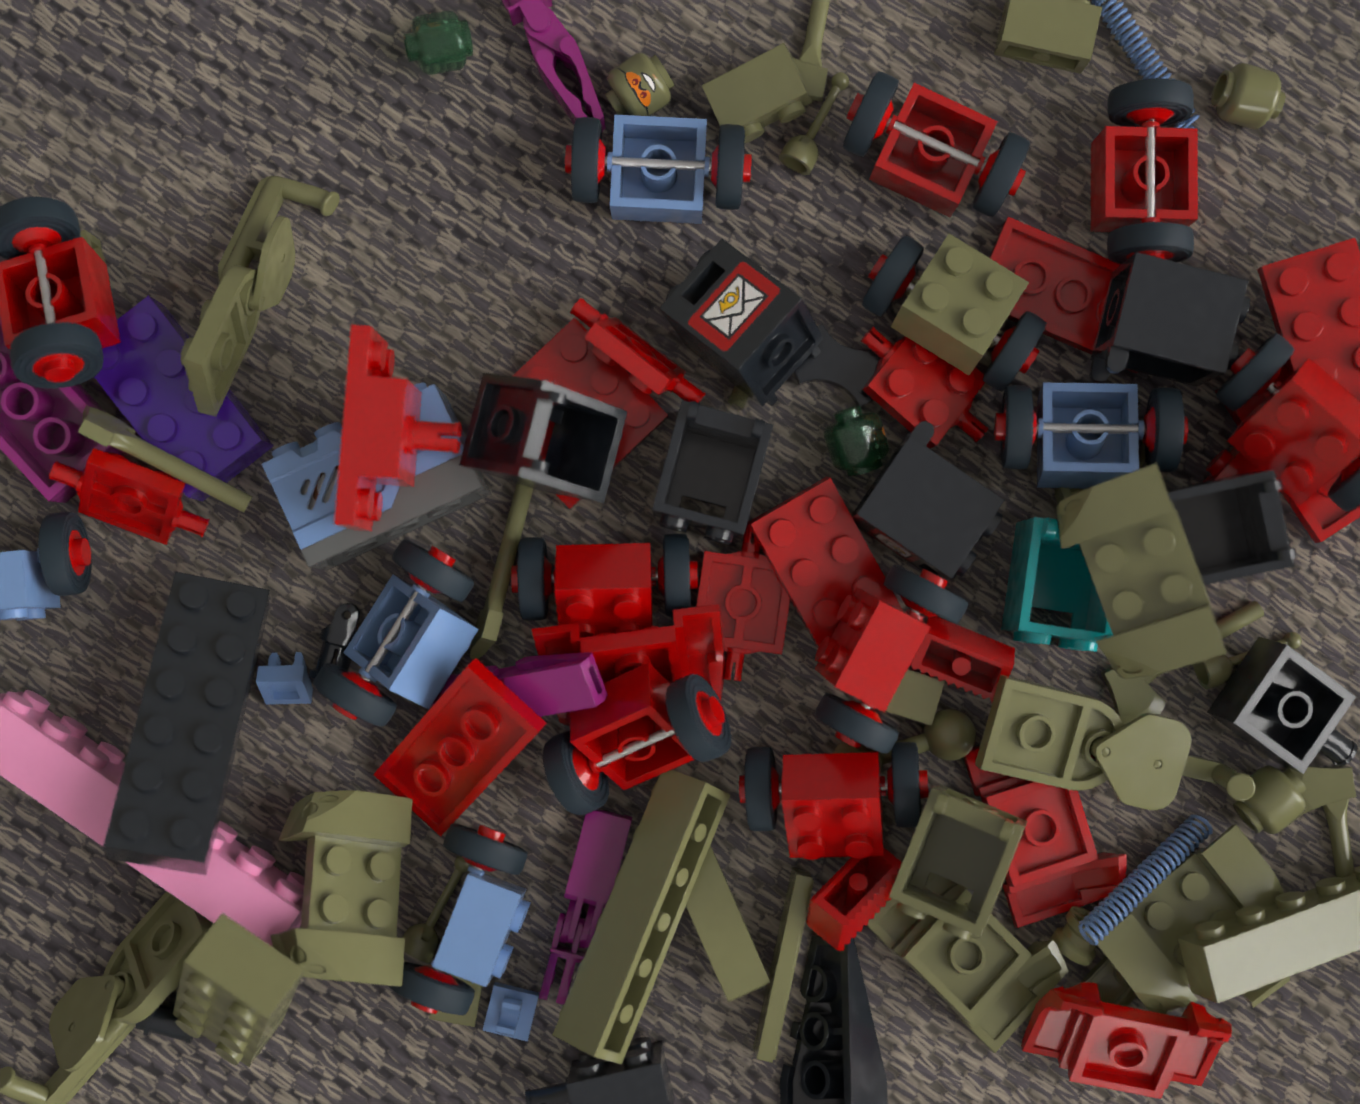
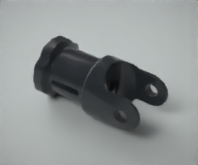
M352 603L340 605L335 611L332 623L321 630L319 638L323 641L316 668L310 669L309 677L315 678L326 663L332 664L336 649L339 652L335 665L349 671L352 659L344 654V651L357 632L360 612L356 605ZM345 611H349L351 613V617L349 619L345 618Z

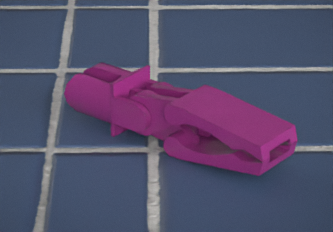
M501 0L513 26L523 21L525 35L538 72L572 122L575 123L576 118L587 116L582 111L581 101L567 90L556 74L557 59L561 60L567 68L573 70L582 88L585 112L591 118L600 119L603 132L606 129L604 115L575 39L571 37L549 8L553 6L552 0Z
M592 652L524 657L516 661L515 666L500 669L496 665L485 666L540 717L596 707L607 697V692ZM462 672L453 673L449 676L443 690L438 694L432 706Z
M600 809L585 815L564 898L570 899L567 914L560 913L538 999L547 1001L551 985L554 981L558 958L560 957L567 961L556 1003L561 1005L566 1003L576 962L581 963L586 955V952L578 950V947L584 949L589 947L602 908H605L615 885V878L619 872L632 821L631 816L619 815ZM583 903L589 904L586 920L580 918ZM559 942L565 943V944H566V942H567V943H570V944H573V945H572V948H568V947L561 946V945H558V944H559Z

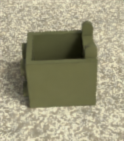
M943 785L932 788L889 898L899 901L897 909L907 915L924 920L925 915L928 914L944 921L942 928L955 936L970 940L972 934L981 937L1028 821ZM930 872L973 890L974 892L968 907L924 889Z

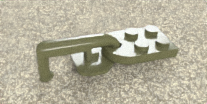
M268 176L258 183L219 262V286L213 299L206 300L202 306L199 318L200 325L194 338L189 337L182 348L181 364L185 366L189 379V390L193 393L198 412L217 416L254 336L260 311L278 305L288 287L295 266L296 252L290 219L284 216L276 218L284 199L315 207L320 210L323 216H330L339 204L340 196L337 192H328L319 187L280 176ZM252 260L259 261L257 270L248 268Z
M1001 674L975 765L981 770L1068 790H1087L1097 787L1108 780L1116 797L1122 803L1147 810H1160L1167 807L1177 794L1182 776L1216 783L1225 788L1229 796L1236 801L1248 800L1255 792L1254 780L1249 775L1239 773L1219 761L1189 755L1191 735L1188 728L1178 720L1145 713L1123 725L1118 714L1110 706L1094 697Z
M166 891L114 951L103 976L78 979L56 1004L50 1017L49 1031L59 1069L45 1085H41L17 1076L12 1067H3L0 1069V1093L27 1104H67L133 1030L136 1023L149 1017L167 996L178 988L184 961L212 927L211 921Z

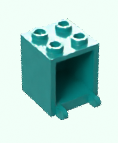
M1033 517L1017 522L1001 630L1014 632L1012 641L1050 645L1051 638L1059 639L1058 648L1097 652L1098 644L1094 638L1110 634L1112 631L1080 544L1064 549L1061 548L1058 520L1055 518ZM1031 607L1072 613L1070 628L1029 622Z

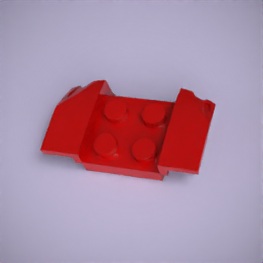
M720 604L672 610L673 626H650L642 630L621 633L605 632L591 637H581L579 623L532 629L538 656L592 652L603 683L649 662L670 684L688 675L697 674L711 685L721 701L725 661ZM570 711L556 714L560 723L570 726Z
M980 746L972 748L963 758L974 794L981 796L982 802L1028 821L1005 877L1006 882L1002 885L1015 928L1067 912L1072 906L1082 907L1103 900L1105 897H1108L1110 892H1113L1115 887H1118L1119 883L1123 882V879L1126 878V854L1107 852L1097 854L1078 790H1068L981 770L975 765Z
M1083 982L1069 988L1058 987L1051 989L1036 1003L1024 1034L1021 1048L1023 1052L1058 1058L1059 1068L1068 1069L1069 1081L1161 1099L1171 1081L1202 1086L1224 1042L1228 1043L1232 1035V1024L1222 1017H1214L1207 1012L1204 1006L1194 1002L1188 1004L1181 1017L1101 1002L1097 983Z

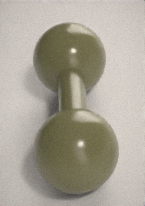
M944 709L935 713L932 726L926 724L924 733L896 741L895 743L915 742L918 746V754L930 751L939 759L955 761L965 757L972 750L976 741V730L973 722L965 713L955 709ZM843 741L833 751V753L877 752L864 745L857 749ZM892 749L888 754L878 752L880 773L882 765L892 762Z

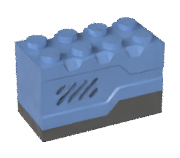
M425 382L414 385L422 392L420 421L458 422L447 396L435 384L427 387ZM340 422L331 423L318 429L314 433L316 441L300 448L298 442H291L272 451L273 459L262 463L308 567L322 570H330L492 495L482 472L459 465L466 440L463 430L462 437H441L458 439L461 442L459 454L417 450L414 487L376 484V492L382 494V513L380 521H373L372 532L351 530L334 524L342 425Z

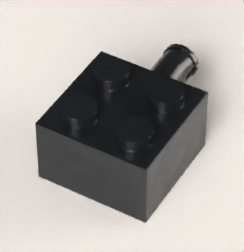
M1262 637L1257 638L1207 711V713L1272 761L1304 774L1318 752L1324 754L1339 767L1351 762L1357 753V744L1335 729L1356 696L1290 646Z
M650 1037L632 1039L622 1064L596 1058L582 1051L578 1054L579 1059L572 1061L566 1082L533 1090H525L526 1104H674V1094L662 1041L651 1043Z

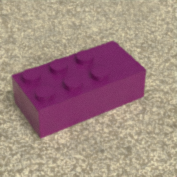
M0 319V449L48 501L66 503L77 492L73 487L49 480V474L55 461L83 471L93 448L119 455L123 451L110 445L106 447L78 433L83 423V410L86 405L104 411L80 384L64 388H39L25 384L15 376L10 361V350L4 344Z

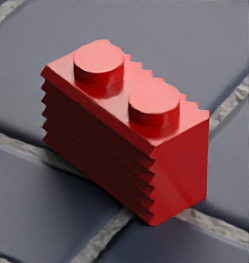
M927 617L925 624L930 626L911 662L912 670L920 669L921 674L928 672L930 678L937 676L939 681L946 679L948 685L954 683L956 688L963 687L965 692L972 690L974 696L981 694L983 699L990 698L991 702H993L1000 674L1010 676L1013 669L1015 648L940 617Z
M885 848L884 856H869L861 859L851 857L809 900L810 903L808 905L810 907L808 908V916L805 921L808 927L837 951H843L845 944H850L851 938H856L857 932H862L863 925H868L869 919H874L875 913H879L880 908L885 907L887 901H891L892 898H889L902 862Z

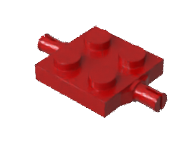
M580 298L575 303L570 314H573L590 327L584 338L594 345L591 351L599 359L611 366H614L617 362L631 373L628 377L629 381L646 394L650 395L654 391L660 395L669 391L670 393L674 392L684 401L700 403L706 393L684 378L685 370L616 317L608 318L609 316L605 313L601 314L583 298Z
M874 326L866 332L860 341L877 354L880 360L874 375L862 390L909 432L912 433L920 422L926 421L931 423L934 427V434L926 445L929 449L937 446L948 430L956 425L971 437L974 442L979 441L985 435L984 433L987 432L988 427L969 412L973 398L985 384L982 380L984 377L982 372L975 367L971 374L967 375L906 336L892 344Z
M93 448L83 471L55 461L49 474V480H54L76 489L75 491L80 499L79 513L164 545L168 544L173 531L177 527L203 538L209 525L210 519L184 510L181 499L186 483L174 479V477L163 471H153L132 463L119 454L106 453Z
M749 525L745 529L741 551L730 554L704 551L696 607L720 604L724 651H727L723 679L731 680L732 667L735 662L734 681H742L745 654L766 652L782 655L790 597L768 558L759 554L760 544L755 535L753 544L751 543L752 530Z

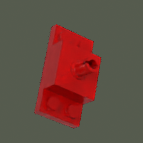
M351 325L334 518L335 525L351 530L370 532L373 529V521H380L382 513V494L376 492V484L414 487L417 450L459 454L461 442L458 439L441 437H462L461 422L420 421L422 392L408 379L391 378L394 371V350L388 349V342L372 326Z

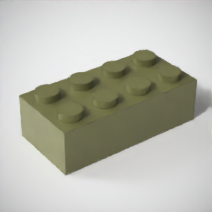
M222 913L184 961L173 1015L178 1018L176 1024L185 1033L194 1038H199L203 1035L217 1045L215 1047L217 1054L229 1063L238 1065L241 1061L250 1067L284 1020L305 969Z

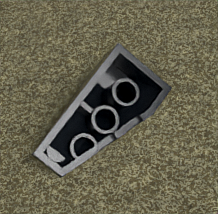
M812 936L800 992L806 999L802 1022L793 1021L790 1037L796 1039L797 1044L792 1065L783 1064L780 1077V1104H888L887 1078L854 938H851L850 944H845L843 951H837L820 936Z

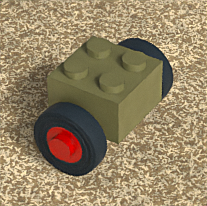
M948 234L920 279L916 278L912 283L916 275L915 266L923 254L924 247L914 239L904 236L899 240L888 257L882 254L868 276L873 282L863 298L862 306L873 314L882 317L893 301L900 299L907 290L906 296L908 297L894 319L891 328L967 375L971 374L988 347L992 348L996 345L991 352L992 362L984 373L982 380L994 389L1003 392L1018 371L1025 374L1040 351L1035 348V345L1047 324L1039 316L1026 311L1014 327L1007 329L1002 337H999L1002 333L1000 328L1029 282L953 235Z

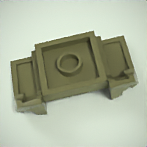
M1157 464L1092 486L1058 503L1056 515L1061 548L1064 549L1080 544L1112 631L1110 634L1094 639L1114 671L1121 678L1131 679L1161 674L1226 654L1225 646L1213 617L1210 599L1177 510L1174 509L1173 503L1170 501Z
M346 790L314 792L295 803L279 840H307L301 928H294L270 936L273 948L305 969L302 977L402 987L405 938L397 937L401 850L410 844L411 798Z
M1237 825L1229 827L1206 848H1200L1195 853H1190V856L1185 857V861H1180V865L1176 866L1174 871L1171 870V874L1166 875V879L1162 880L1161 884H1157V888L1152 889V893H1147V898H1142L1143 900L1141 903H1138V907H1133V911L1128 912V916L1123 917V921H1118V926H1113V931H1108V935L1104 936L1102 941L1098 940L1099 944L1097 946L1149 1011L1167 1014L1172 1010L1187 1007L1190 1002L1195 1003L1198 1001L1188 987L1189 981L1178 942L1179 937L1195 932L1194 927L1200 923L1207 921L1223 922L1236 917L1235 912L1241 908L1249 906L1264 907L1276 902L1275 898L1284 893L1274 871Z
M931 872L924 889L968 907L972 894L967 890L968 888ZM894 899L887 901L885 907H881L880 912L875 913L874 919H869L868 925H866L962 1018L961 1021L993 1053L1000 1049L1034 1011L1036 1003L1053 989L1069 971L1053 939L1035 941L1026 949L992 914L982 936L979 937L972 934L970 940L960 938L945 931L942 928L944 921L926 914L924 920L901 912L897 909L899 901Z

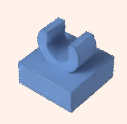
M301 652L295 653L293 665H281L278 653H271L268 659V666H258L256 684L265 704H311L313 686Z
M495 982L482 1031L528 1041L539 993Z

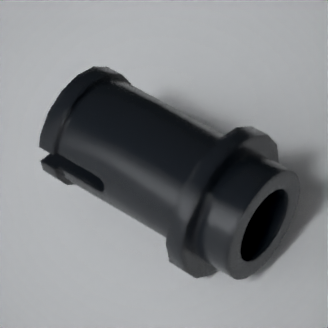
M160 1004L149 1017L136 1023V1029L143 1030V1035L147 1037L151 1033L182 1040L188 1044H191L193 1041V1037L185 1033L176 1024L178 1018L173 1015L174 1008Z

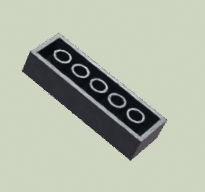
M175 571L103 845L108 859L207 875L269 612V589Z

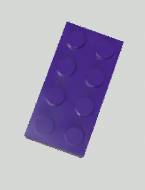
M148 295L117 319L121 343L102 349L104 356L103 366L94 378L144 441L225 483L229 482L274 446L230 389L216 417L198 412L193 393L189 390V379L185 366L181 364L182 348L189 336L165 305ZM187 483L185 484L183 492L188 498L203 502L210 496Z

